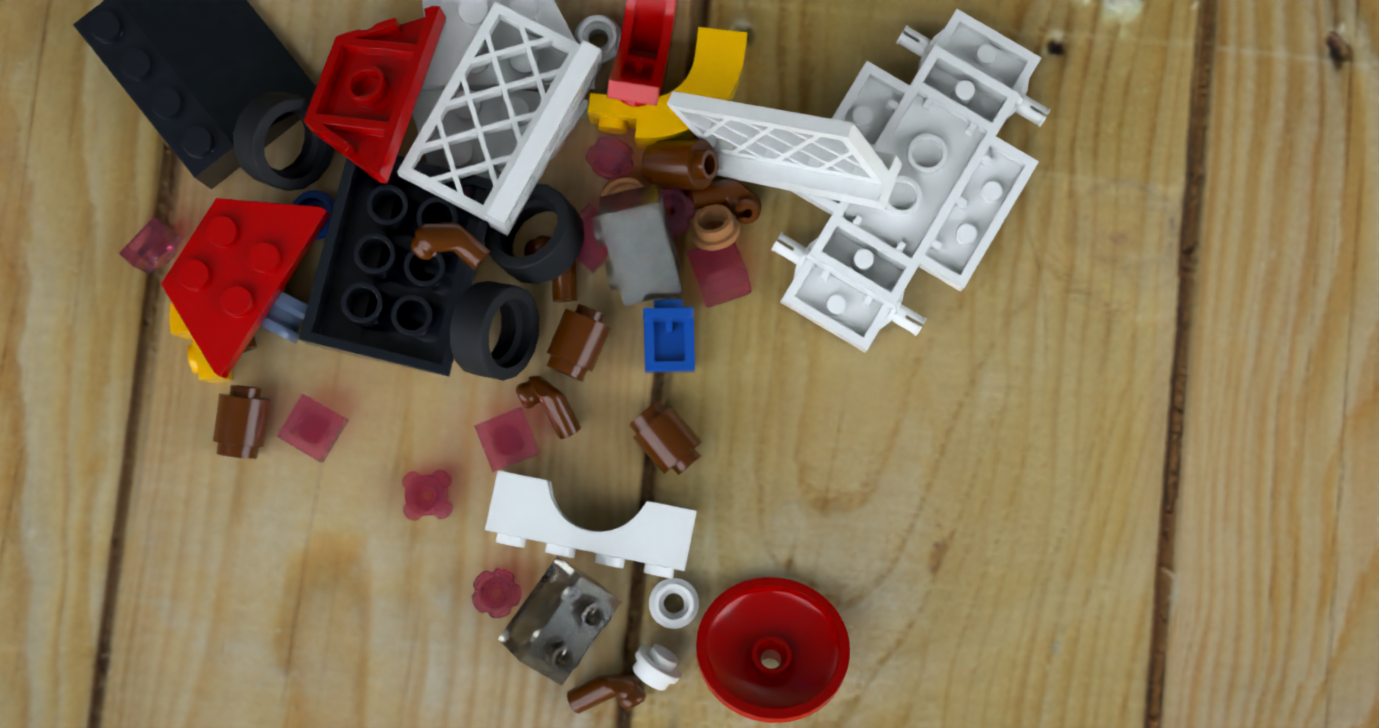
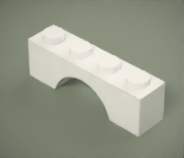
M497 470L485 530L497 533L495 541L497 543L525 548L527 539L545 542L546 553L574 558L576 549L596 553L594 562L598 564L624 568L625 559L645 563L644 573L673 578L675 569L685 571L697 511L646 501L639 513L627 524L609 531L589 530L575 524L562 512L555 499L552 481Z

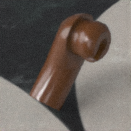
M542 376L528 377L529 381L518 384L516 393L523 407L530 409L541 402L559 439L572 436L581 429L566 396Z

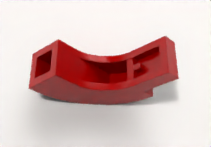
M626 0L621 38L608 81L607 98L617 99L626 105L634 107L647 104L657 106L659 97L662 96L679 0Z

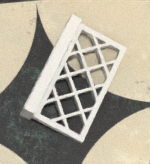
M495 1L399 167L398 175L489 222L491 228L508 236L602 67L601 49L585 40L580 45ZM502 20L519 29L523 43L495 51L490 36L498 22ZM527 34L537 39L529 41ZM487 44L489 53L480 55ZM553 46L568 54L560 68L539 74L532 51ZM526 53L533 76L505 84L498 61ZM493 63L499 86L471 94L466 80L470 71L473 68ZM552 81L549 89L545 93L543 83ZM463 86L465 96L456 98L458 92ZM537 86L541 98V103L537 110L515 117L508 94ZM503 95L509 119L481 126L474 103ZM468 105L475 129L446 137L442 124L446 113ZM528 124L526 130L521 136L519 126ZM513 128L518 143L513 153L491 160L484 136ZM438 129L441 138L431 141ZM479 138L485 162L456 170L449 146ZM444 148L451 172L430 178L414 170L423 154ZM505 166L497 180L494 169ZM489 171L493 188L485 203L482 205L465 196L459 179ZM454 181L457 191L443 184Z
M672 91L667 103L670 109L699 139L706 140L711 145L718 158L716 176L885 210L902 166L901 161L895 154L874 151L852 122Z

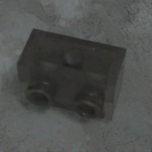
M659 183L600 196L598 215L592 216L593 230L597 244L599 246L607 245L611 259L605 261L607 279L611 290H620L624 306L682 294L683 272Z
M557 556L498 640L520 662L562 686L572 671L580 664L584 654L602 629L610 622L612 615L622 602L598 581Z

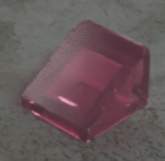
M735 242L720 250L710 251L698 247L687 251L690 265L707 308L751 293L752 289L748 272Z

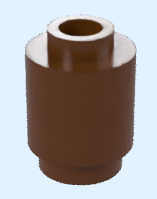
M703 139L660 140L645 149L641 162L642 173L647 182L655 184L660 189L702 190L707 188L716 176L718 158L711 145Z
M578 304L575 312L565 309L546 352L551 355L546 366L583 382L587 371L593 372L611 328L602 324L605 315L581 304Z
M231 385L229 394L219 393L213 441L218 442L216 454L236 458L257 459L259 447H264L270 405V399L260 398L261 388Z
M660 399L643 411L629 425L636 433L634 440L663 474L673 469L680 475L701 457L695 448L702 441L672 406L666 408Z

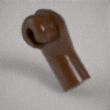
M730 178L713 181L707 188L702 190L691 189L695 210L714 204L723 205L735 214L736 220L742 224L754 223L760 216L762 205L760 199L754 192L736 179Z
M456 222L425 223L415 231V237L411 241L412 252L420 259L429 260L437 252L453 251L474 270L482 264L491 252L463 226Z
M542 235L526 243L524 255L534 254L544 247L551 237ZM576 261L567 271L552 280L553 302L566 303L577 301Z
M632 673L599 675L567 692V699L572 710L579 714L615 696L618 697L620 706L628 710L644 702L646 694L640 686V683H642L640 678Z

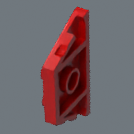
M440 6L424 8L425 17L401 25L396 18L376 23L367 30L357 29L336 36L303 120L311 132L380 183H388L445 24L446 16Z
M222 198L214 200L161 282V285L215 374L222 378L228 377L331 214L328 211L316 206Z

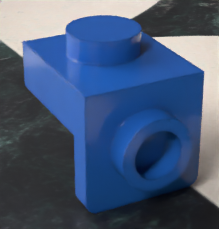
M681 299L654 300V308L643 309L645 373L695 372L694 308L684 307L683 300Z

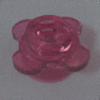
M437 470L432 475H420L418 472L411 471L403 477L402 486L405 488L406 501L403 513L408 519L417 521L422 516L434 515L438 519H445L450 516L453 511V505L448 500V487L452 483L449 473L444 470ZM427 490L432 493L430 500L423 498V493Z

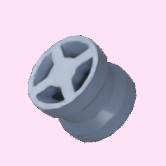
M281 292L260 326L293 343H297L300 336L299 327L305 317L308 305Z

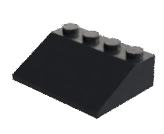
M104 0L73 24L193 177L210 189H213L241 167L234 153L233 132L239 115L250 101L264 93L284 91L312 100L316 85L247 0ZM286 112L277 117L268 128L264 148L300 121V116L292 112Z
M397 155L387 184L380 183L346 158L299 340L311 346L450 377L454 361L450 346V325L456 305L463 293L474 283L477 268L475 270L472 269L453 251L437 252L429 260L420 259L412 252L411 241L415 237V231L425 223L456 222L484 244L489 222L401 178L397 171L405 157ZM421 161L418 162L414 169L430 178L451 172L449 168ZM476 175L459 179L464 195L483 205L493 188L492 180ZM454 181L443 184L457 191Z

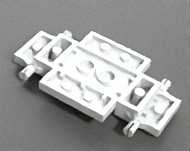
M959 9L955 10L946 27L935 35L932 40L913 30L908 25L904 28L896 44L921 57L918 73L910 85L866 61L832 117L835 120L854 123L874 151L895 154L901 161L902 166L885 210L791 191L832 216L819 237L811 242L807 248L781 232L771 251H775L797 264L793 281L780 303L864 353L869 349L879 330L890 321L913 333L914 336H917L921 330V326L924 325L927 318L901 304L904 290L918 267L960 292L965 288L1039 163L1038 160L1003 141L996 135L1003 123L1015 112L1038 125V127H1041L1047 118L1046 116L1051 109L1026 96L1029 78L1041 57Z

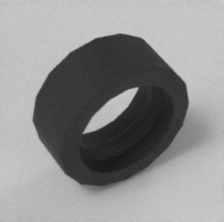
M284 91L267 92L250 101L241 112L233 132L234 153L241 168L254 180L285 191L305 189L318 181L330 166L335 149L311 132L303 121L311 100ZM286 112L298 114L303 123L304 143L295 161L284 169L278 170L272 168L266 160L264 141L268 128L276 118Z
M536 184L508 236L491 228L488 224L485 246L491 251L490 256L492 260L509 275L522 283L540 284L554 280L563 274L580 255L585 238L584 223L576 208L559 191L549 185ZM546 211L556 213L557 224L554 234L544 247L534 254L524 257L513 255L512 245L515 235L524 222L534 215Z
M493 281L475 283L463 293L454 309L450 325V346L455 361L463 371L502 381L516 377L527 367L535 352L539 337V314L536 302L529 292L516 285ZM500 308L501 332L498 342L491 353L489 348V331L492 320Z

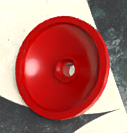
M762 577L746 580L730 587L711 603L704 613L698 628L696 658L705 684L723 705L737 714L752 720L783 723L799 720L817 712L836 695L847 673L850 660V642L841 616L835 607L820 593L794 580ZM771 658L776 660L779 666L767 668L762 664V661Z

